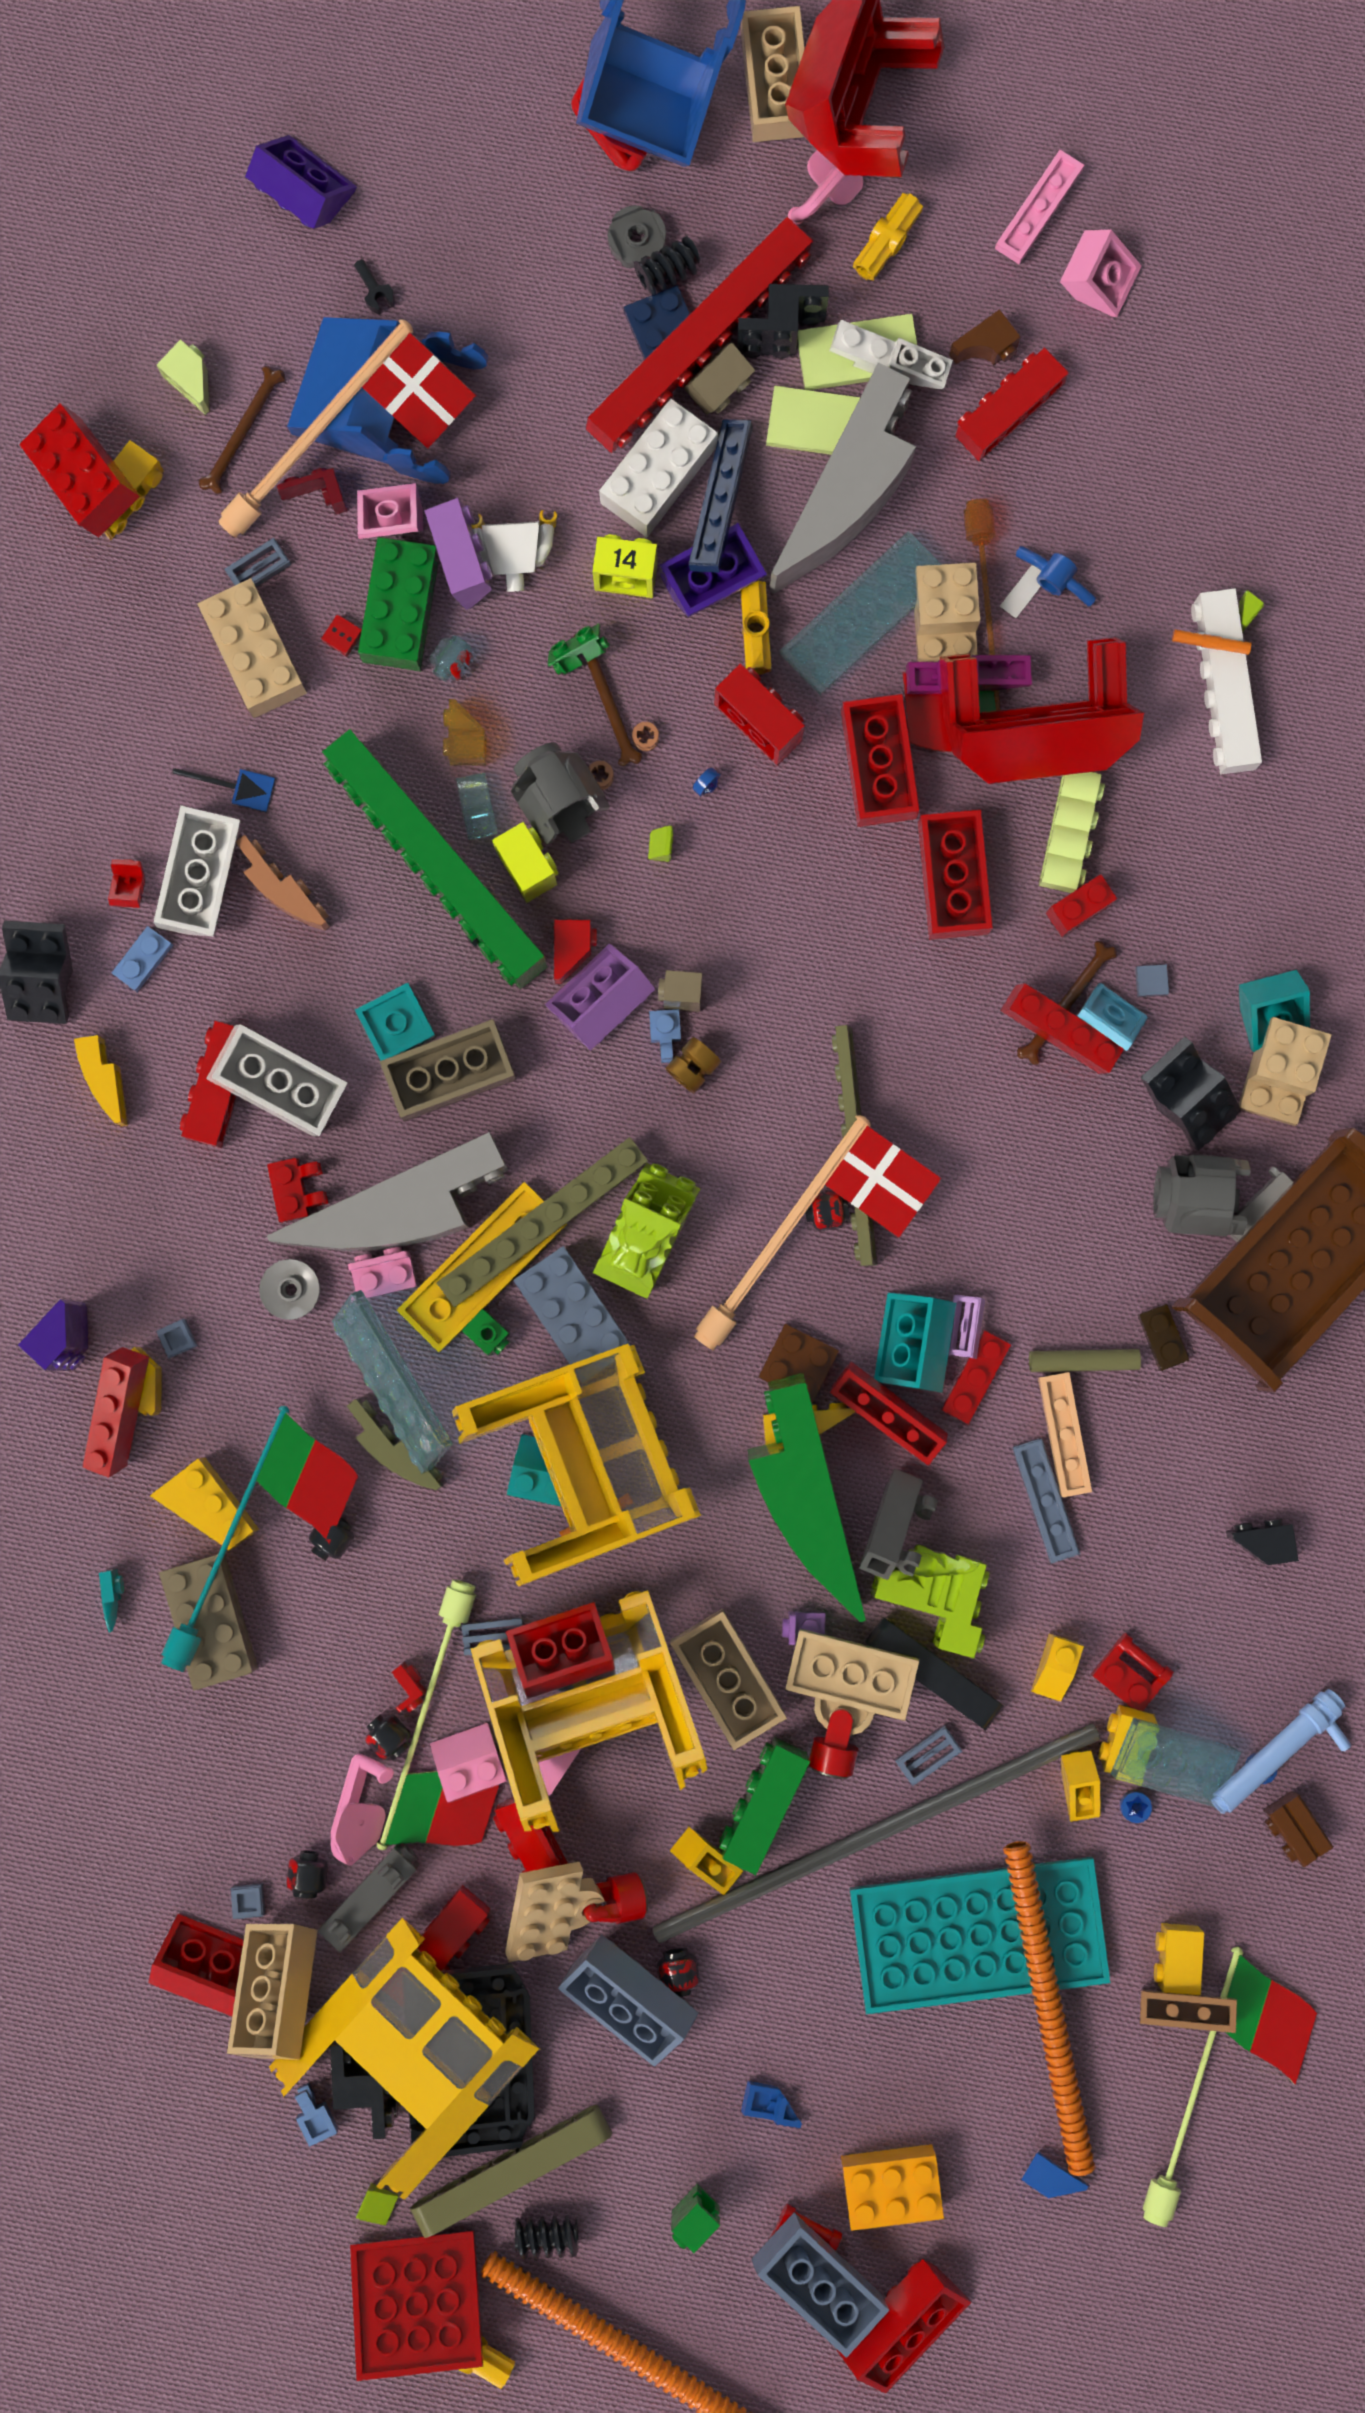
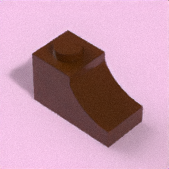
M999 309L954 341L949 356L955 364L970 358H982L990 361L994 366L1001 360L1003 362L1010 360L1017 353L1021 337Z

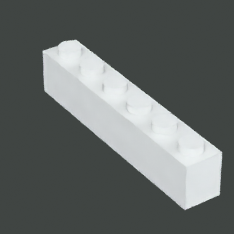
M1236 589L1200 593L1191 606L1193 622H1197L1198 633L1243 641ZM1196 646L1198 651H1202L1203 661L1200 663V674L1202 679H1206L1207 684L1204 700L1206 708L1211 710L1212 719L1209 720V733L1211 737H1215L1216 748L1213 750L1214 764L1219 766L1220 775L1256 770L1262 763L1246 654Z

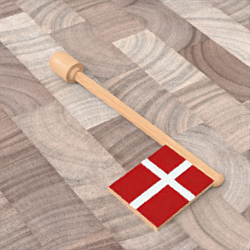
M401 319L399 320L400 324L252 492H247L246 495L239 492L221 512L222 517L218 522L235 538L240 533L244 534L262 514L259 509L262 499L361 387L427 449L476 395L412 334L413 328L411 324Z
M855 1116L857 1120L728 1300L718 1308L712 1305L697 1326V1333L694 1337L713 1351L717 1345H722L737 1324L733 1320V1317L736 1315L734 1311L825 1185L899 1238L942 1178L871 1129L870 1121L865 1116Z

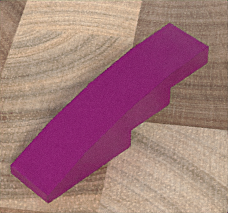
M1030 655L971 656L977 659L978 691L1003 690L1032 685ZM940 660L938 662H908L906 664L907 694H942Z

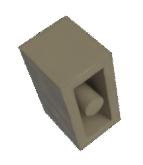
M730 343L724 346L683 388L706 415L714 411L720 413L731 402L728 397L735 390L740 393L751 382L749 376L755 369L735 345Z
M666 970L665 978H659L658 1001H664V1009L700 1012L702 973Z

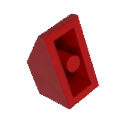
M554 920L555 984H562L591 956V946H597V928H591L590 920Z

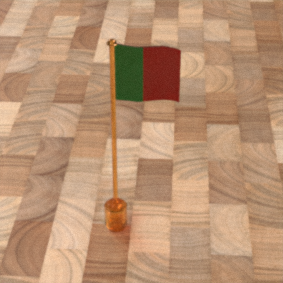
M974 499L966 502V509L963 511L967 541L972 542L974 546H979L989 655H995L985 545L989 544L990 539L996 536L993 507L990 506L988 499ZM902 672L909 743L932 751L952 752L943 719L942 694H907L906 673ZM999 690L979 691L980 713L1001 710Z

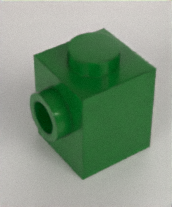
M481 1309L462 1330L488 1356H491L494 1352L499 1355L510 1343L507 1340L510 1333L485 1309Z

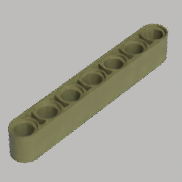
M598 2104L590 2106L522 2143L521 2148L511 2149L419 2199L410 2207V2210L424 2238L430 2237L609 2139L613 2133Z

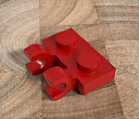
M292 1158L267 1164L279 1223L306 1218L310 1216L309 1208L329 1204L327 1192L318 1191L306 1195L303 1183L304 1178L323 1175L321 1163L316 1161L300 1166L299 1159Z

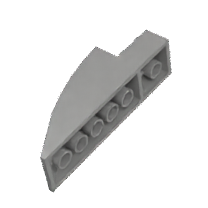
M877 364L771 573L770 592L777 593L834 557L873 520L897 490L911 467L916 446L894 436L895 425L898 418L902 419L912 393L911 390H908L909 377L883 364Z
M489 1132L267 1235V1238L270 1242L280 1245L338 1251L382 1250L439 1239L469 1228L455 1195L458 1194L461 1197H465L477 1191L476 1185L485 1181L489 1185L505 1178L503 1173L509 1169L494 1137Z

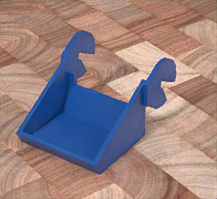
M600 0V9L605 18L591 40L576 124L680 166H689L721 65L734 46L743 18L746 0H729L726 5L727 17L729 19L727 28L724 27L716 32L714 49L706 47L700 57L622 25L621 22L624 19L625 12L621 11L624 0Z
M323 317L287 425L292 435L300 437L400 322L396 320ZM431 332L427 335L426 339L420 341L442 363L444 361L473 370L483 369L487 366L488 355L481 347L473 343L462 348V351L454 349L451 333ZM362 387L314 441L386 463L399 474L425 482L445 484L451 476L448 468L439 461L434 460L424 464V466L416 464L412 450L398 448V445L388 437L394 417Z

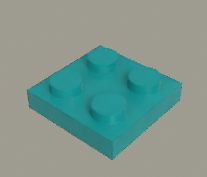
M409 983L355 1009L380 1061L409 1051L436 1037Z

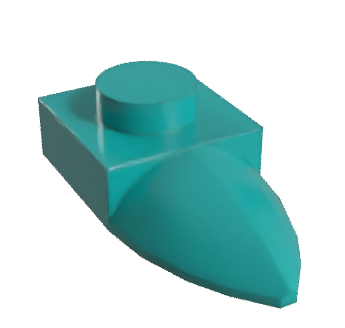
M118 1569L99 1572L103 1613L109 1633L114 1629L118 1612V1600L121 1599V1594L124 1593V1580L122 1575H118Z

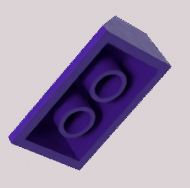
M290 135L257 145L245 175L248 180L254 183V186L259 191L267 193L277 201L281 208L289 210L300 218L302 224L313 229L330 223L357 188L356 185Z
M739 523L731 526L729 529L719 573L690 571L689 561L692 548L660 564V577L673 601L688 618L767 576Z
M60 1299L18 1346L44 1370H75L85 1360L83 1354L88 1350L87 1306L83 1302Z

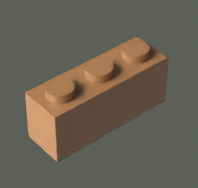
M1141 1990L1140 2024L1236 2033L1237 2000L1226 1997Z

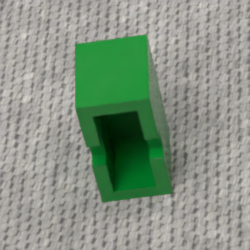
M698 2184L674 2207L671 2216L672 2238L682 2249L688 2247L693 2253L720 2226V2217L718 2216L720 2213L719 2204Z

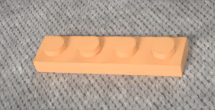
M1066 1372L1039 1377L1038 1381L1061 1497L1090 1493L1092 1488L1070 1373Z

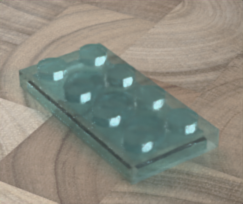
M1133 1717L1110 1774L1115 1779L1214 1807L1211 1799L1214 1798L1213 1793L1231 1778L1241 1752L1235 1747Z

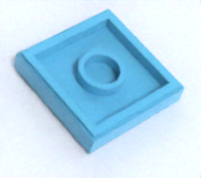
M1102 983L1095 987L1077 1015L1126 1051L1133 1044L1148 1018L1147 1015Z

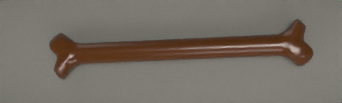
M269 366L262 367L264 381L208 476L199 479V486L202 490L211 489L215 494L222 493L220 479L276 384L285 381V374L282 370L273 371Z
M596 657L589 662L586 660L621 749L618 765L624 767L630 762L639 764L642 760V754L634 750L598 658Z
M1102 941L1094 943L1096 949L1095 956L1058 1005L1069 1011L1104 962L1116 958L1117 950L1115 947H1106ZM1036 1034L1028 1045L1017 1049L1018 1058H1027L1033 1065H1038L1040 1063L1038 1053L1046 1040Z

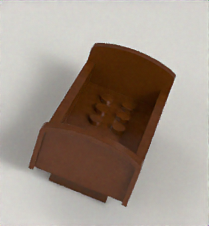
M1354 1128L1334 1131L1327 1139L1330 1143L1260 1219L1186 1298H1179L1171 1306L1175 1311H1185L1259 1381L1255 1385L1258 1390L1275 1393L1283 1384L1281 1378L1365 1289V1136Z

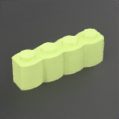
M1087 772L1062 775L1039 886L1072 893L1077 890V887L1083 886L1086 876V869H1082L1083 859L1089 858L1093 841L1088 840L1090 829L1095 830L1099 812L1094 811L1096 800L1101 801L1105 784L1100 783L1101 774Z

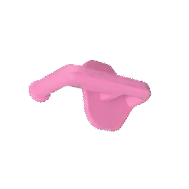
M816 150L808 160L807 169L810 177L819 187L803 205L791 208L788 212V218L796 225H800L805 219L813 215L828 197L837 205L848 204L862 189L863 176L844 175L825 156Z
M357 1754L351 1760L331 1829V1851L337 1860L349 1866L353 1865L379 1841L386 1818L385 1810L381 1806L359 1803L367 1772L376 1776L381 1784L390 1781L394 1774L392 1768H387L384 1764L363 1754Z

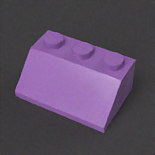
M455 498L424 511L451 595L467 610L472 608L492 590L489 580L493 578L488 562H483L480 552L484 550L480 536L478 533H473L471 526L472 523H475L473 513L469 505L464 506L458 498Z
M608 944L561 988L545 1006L583 1045L592 1050L609 1032L623 1022L627 1015L640 1003L644 1002L655 988L638 966L611 944Z

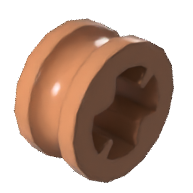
M650 722L637 724L632 732L634 746L641 751L653 750L659 742L657 727ZM644 730L650 731V736L654 735V738L648 739L647 743H642L641 737L637 738L638 734L644 733Z
M605 761L593 762L588 767L592 775L595 770L598 773V769H604L605 775L608 776L607 780L602 778V782H597L600 788L605 790L613 782L612 767Z

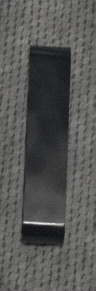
M882 1617L865 1641L871 1647L920 1659L915 1679L985 1731L1004 1707L999 1701L885 1617Z

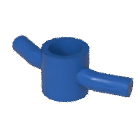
M1023 546L1019 547L1016 557L1041 570L1036 580L1047 592L1059 596L1066 588L1088 607L1095 602L1096 597L1073 578L1077 572V567L1069 558L1062 554L1054 553L1048 561Z

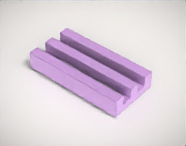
M953 1295V1302L957 1304L948 1355L977 1359L985 1299ZM962 1302H966L964 1317L961 1323L959 1350H956Z

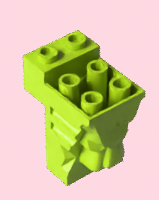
M646 1163L637 1181L622 1203L621 1213L615 1221L616 1225L609 1235V1239L593 1273L648 1299L678 1234L693 1207L700 1188L696 1187L695 1183L686 1177L681 1176L677 1178L669 1174L668 1170L659 1164L653 1163L650 1165Z
M916 1544L913 1549L908 1550L917 1552L922 1556L913 1576L902 1573L897 1567H895L888 1580L875 1575L870 1591L874 1598L939 1616L932 1641L938 1649L973 1659L976 1652L980 1653L982 1651L985 1635L981 1634L982 1628L971 1621L972 1618H978L981 1608V1601H978L980 1588L985 1589L988 1582L989 1571H986V1564L960 1555H956L954 1559L942 1552L936 1553L923 1545Z

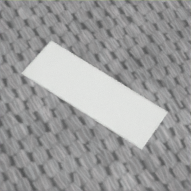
M1031 565L1000 607L1014 618H1017L1041 587L1036 580L1041 570Z

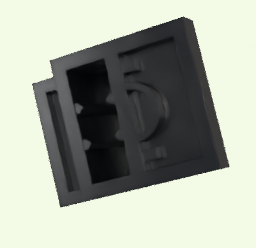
M769 284L767 319L739 318L737 349L748 358H756L760 355H773V357L780 359L788 358L790 355L795 356L798 322L816 325L826 320L829 285Z
M4 921L2 932L6 954L0 968V988L7 1020L67 1024L69 1012L65 993L73 967L65 924Z
M1183 1037L1140 1077L1157 1110L1183 1130L1189 1144L1197 1151L1205 1144L1211 1142L1215 1135L1228 1123L1232 1122L1242 1111L1226 1078L1200 1059L1193 1043L1186 1037Z
M334 2040L330 2045L333 2110L371 2108L373 2139H385L389 2129L394 2127V2118L398 2117V2101L392 2098V2095Z

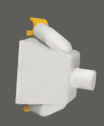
M541 510L539 521L489 525H485L482 516L478 514L479 522L471 525L473 533H478L484 550L480 552L483 562H488L493 575L506 574L507 592L524 591L523 573L535 572L536 567L544 564L553 545L554 528L557 524V513L555 511L551 520L544 519V510Z

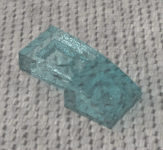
M485 773L456 778L468 839L473 840L498 834Z

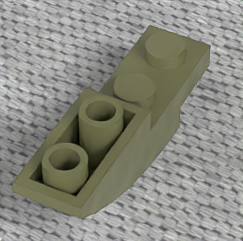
M355 1399L346 1406L365 1429L356 1439L376 1460L392 1472L417 1485L433 1490H438L444 1486L440 1481L443 1475L433 1463L429 1466L421 1457L425 1453L414 1439L409 1442L407 1438H404L395 1444L393 1441L396 1438L395 1434L386 1423L382 1426L374 1417L378 1413L368 1400L362 1402L361 1399Z

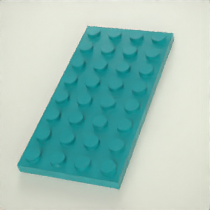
M1093 1857L1034 1864L1035 1868L1032 1871H1035L1037 1875L1034 1880L1039 1885L1037 1890L1040 1891L1041 1896L1038 1899L1042 1901L1041 1909L1044 1910L1042 1918L1046 1920L1044 1927L1048 1930L1047 1937L1050 1939L1048 1946L1052 1949L1050 1955L1054 1959L1052 1965L1056 1969L1054 1974L1057 1976L1058 1981L1056 1984L1059 1985V1989L1110 1983ZM1007 1867L849 1888L866 2015L1032 1993L1033 1986L1030 1985L1032 1977L1028 1975L1027 1958L1024 1956L1026 1949L1022 1946L1024 1941L1020 1936L1022 1930L1019 1929L1018 1924L1020 1921L1017 1920L1016 1916L1018 1911L1014 1907L1017 1902L1012 1897L1014 1892L1011 1891V1885L1013 1883L1009 1881L1011 1874L1008 1873Z

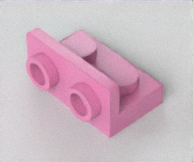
M401 1247L384 1250V1256L372 1258V1254L354 1257L355 1262L348 1264V1268L352 1273L357 1300L360 1301L418 1287L410 1252L402 1251Z

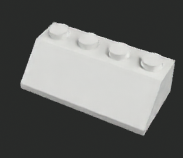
M180 806L154 917L156 928L187 935L214 937L239 830V819Z

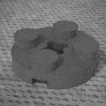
M633 205L621 209L615 214L608 228L609 249L624 267L634 268V261L640 262L641 258L645 256L651 257V253L655 251L661 252V249L665 247L666 229L663 220L656 212L645 210L642 206ZM637 231L638 234H644L645 236L642 237L640 242L631 241L632 232Z

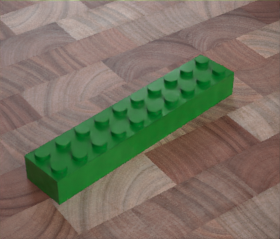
M350 729L322 751L327 760L323 764L328 770L329 775L338 785L344 783L342 787L357 807L364 806L362 810L376 830L380 827L383 828L381 833L384 835L387 843L395 852L398 850L402 851L400 855L414 874L418 872L422 874L420 878L423 881V885L433 897L437 894L441 896L439 901L442 903L444 910L452 919L458 916L460 919L458 923L462 927L463 932L472 942L475 939L480 942L478 944L481 949L480 951L491 964L495 961L499 964L497 969L510 987L516 984L521 990L548 967L544 955Z

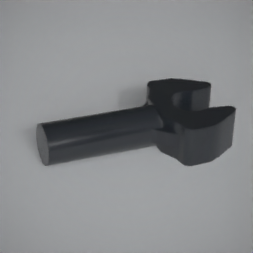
M364 259L358 260L354 267L369 290L368 295L364 298L369 310L380 315L381 311L376 302L377 298L385 297L388 304L394 307L393 290L389 284L379 285Z

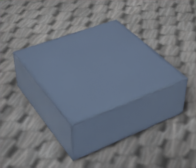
M1167 964L1137 966L1135 968L1137 997L1167 996L1169 994Z
M184 1318L156 1331L168 1359L198 1346L187 1320Z
M263 1883L231 1887L233 1919L263 1917L265 1915Z

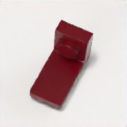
M319 468L312 471L311 475L301 478L296 476L289 477L277 485L282 500L321 490L326 506L332 505L336 515L347 512L333 468Z

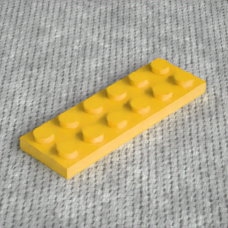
M525 1182L397 1309L439 1353L481 1309H484L567 1226L565 1224L457 1307L452 1305L437 1285V1282L544 1202Z

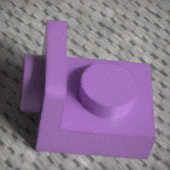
M788 1612V1619H783L782 1637H788V1644L795 1645L800 1628L825 1634V1612Z

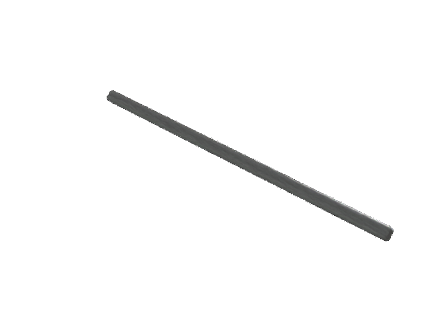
M1089 1724L728 1891L725 1895L722 1894L653 1927V1934L658 1943H662L1061 1758V1755L1070 1754L1100 1739V1734L1094 1724Z

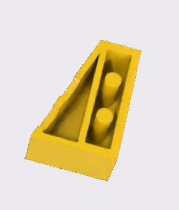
M205 1457L195 1460L150 1495V1497L220 1545L223 1544L240 1505L239 1501ZM245 1509L227 1548L228 1550L236 1548L259 1530Z

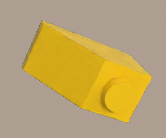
M1049 1633L1031 1692L1061 1701L1075 1676L1084 1646L1078 1642Z
M1076 1751L1061 1755V1774L1070 1822L1100 1817V1779L1092 1751Z
M691 1827L686 1829L670 1849V1852L690 1871L723 1895L726 1894L743 1872L741 1868L723 1860L722 1852Z

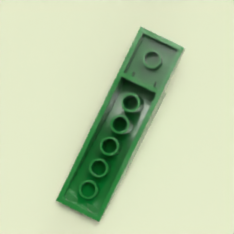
M804 1373L769 1381V1390L764 1391L769 1414L775 1413L777 1420L771 1421L776 1443L747 1449L748 1461L759 1491L772 1518L789 1546L809 1573L859 1622L866 1621Z

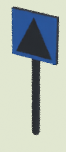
M176 768L172 770V773L235 789L232 804L267 813L275 782L274 777L240 769L236 784Z

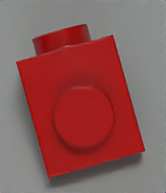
M112 859L113 878L108 895L109 905L140 908L146 881L142 863L131 859Z
M403 1662L391 1672L409 1695V1697L397 1705L396 1710L399 1713L405 1708L408 1712L415 1709L423 1702L420 1696L426 1692L419 1682L422 1680V1676L412 1664L407 1666Z

